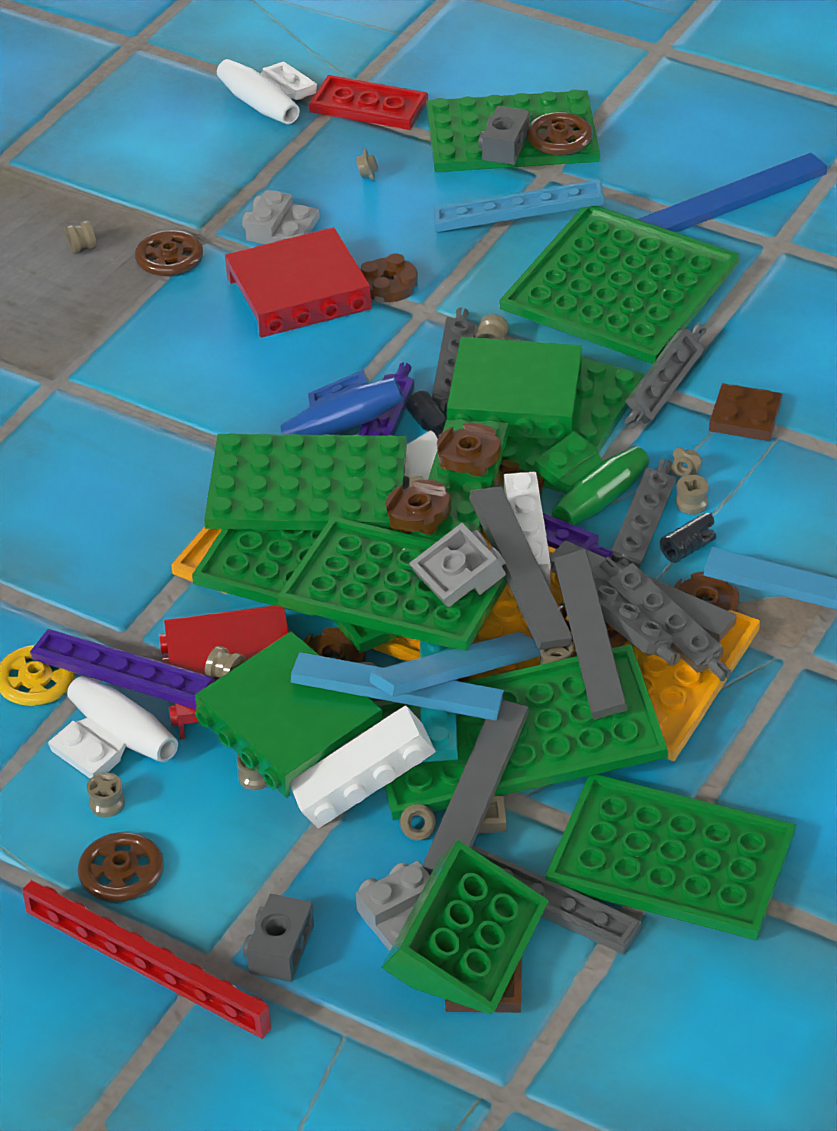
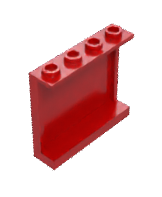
M334 227L225 254L227 279L230 284L237 283L258 320L260 338L371 309L370 285Z
M274 605L164 620L166 634H159L161 653L169 655V657L162 658L163 663L205 675L207 658L218 645L227 648L231 654L240 653L244 655L247 661L289 632L284 607ZM175 703L174 706H169L171 727L178 726L181 740L185 739L183 724L196 723L198 720L195 715L196 709Z

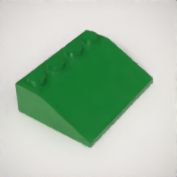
M457 839L439 858L381 968L413 989L492 1015L549 900Z

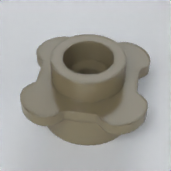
M364 148V154L356 157L357 166L362 178L370 176L371 181H374V172L378 171L375 156H369L367 149Z
M676 448L673 451L675 458L670 472L674 476H699L697 472L702 467L701 456L691 449Z

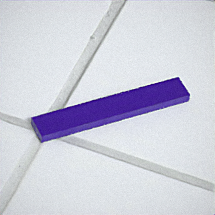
M47 629L30 651L32 659L193 709H196L195 694L216 681L215 678L51 629Z

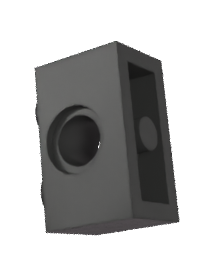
M497 106L493 116L488 117L485 132L481 131L478 146L482 148V160L515 165L527 140V130L530 126V111Z
M270 893L265 907H259L257 911L253 935H248L244 943L243 956L248 958L249 973L292 982L314 927L312 902Z

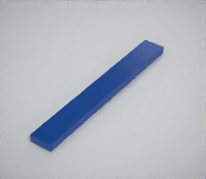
M810 152L637 220L673 232H679L827 174V165Z

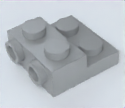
M266 190L262 196L257 195L255 197L253 211L245 212L242 226L246 229V241L268 244L311 233L320 219L319 209L293 204L291 194Z
M463 523L459 524L409 563L413 571L448 608L472 589L480 595L506 575L502 568L505 560L494 547L488 550L486 547L488 544L483 536L476 529L471 532Z
M418 861L410 865L404 862L399 863L393 867L390 875L379 881L375 878L367 879L361 884L359 891L356 892L357 912L389 951L430 877Z

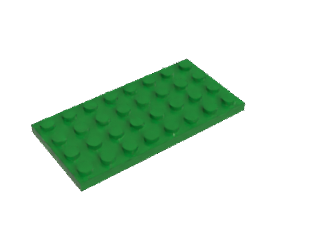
M631 644L612 648L628 710L595 720L591 713L578 656L464 682L504 690V701L528 706L529 714L494 796H504L668 758V748ZM387 700L374 702L382 709V720L406 705L421 721V707ZM457 714L458 760L421 762L384 786L393 821L399 820L405 809L412 805H424L432 812L447 809L486 719Z

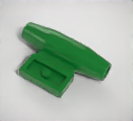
M573 431L537 458L532 469L555 487L561 486L569 489L553 508L552 516L569 524L577 525L600 513L631 488L649 465L647 453L642 448L633 446L602 461L597 452L598 449Z

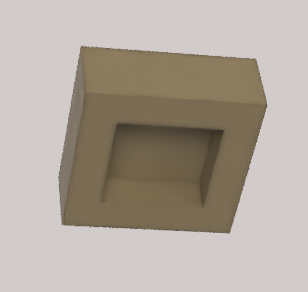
M493 796L478 834L506 832L504 796Z

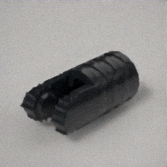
M418 391L411 395L406 403L407 411L422 429L427 432L431 430L438 439L443 433L447 420L444 411L426 391Z
M712 513L701 514L660 539V548L663 555L670 562L676 563L715 540L716 533L709 529L715 523Z

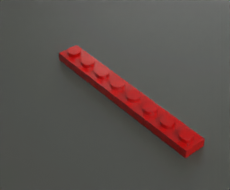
M31 880L22 889L28 914L261 1039L271 1030L269 1005L258 996H250L240 991L231 982L225 979L220 980L206 973L199 965L195 963L189 964L176 957L169 949L159 948L146 941L139 933L129 932L116 925L110 918L106 916L101 917L89 911L82 903L78 901L72 902L59 895L50 886L44 887Z

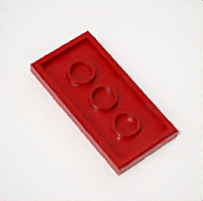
M327 75L309 103V112L411 130L426 105L428 93Z

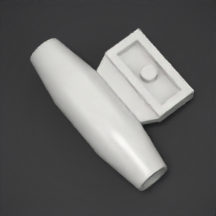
M229 59L222 61L217 68V76L235 96L261 114L285 124H292L299 116V107L292 99H304L306 96L315 94L317 89V83L285 62L263 68L261 73Z
M80 676L72 681L67 695L87 718L77 722L72 721L48 742L52 752L90 779L97 774L108 773L121 761L120 758L125 747L159 762L170 760L178 748L177 739L153 714L116 689L84 676Z

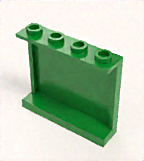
M461 337L447 404V420L462 419L465 421L508 423L509 426L508 436L563 440L572 433L578 378L581 377L582 345Z
M292 631L195 694V715L198 722L204 728L209 727L218 735L220 742L226 748H232L240 755L241 760L248 768H254L263 776L265 783L271 789H277L286 798L291 795V780L362 731L365 732L382 721V709L368 697L291 683V672L299 652L319 656Z

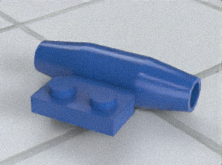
M364 370L308 393L310 407L280 427L282 434L339 435L374 420L404 401V397L395 378L369 383Z

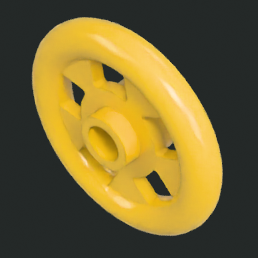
M35 645L25 646L11 652L0 662V694L7 700L22 706L45 705L56 701L68 692L70 684L75 680L76 673L61 668L52 671L48 664L39 661L26 663L25 660L32 659L30 651ZM12 669L19 670L18 677L8 676ZM51 680L57 683L49 689L44 688ZM20 685L29 688L30 691L27 693L17 689Z

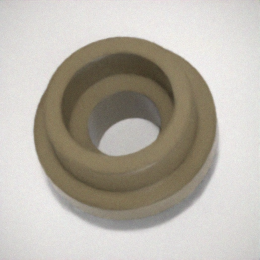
M412 805L405 809L401 815V830L405 836L412 840L426 839L435 829V816L424 805ZM414 816H421L424 819L422 829H414L412 827L411 819Z

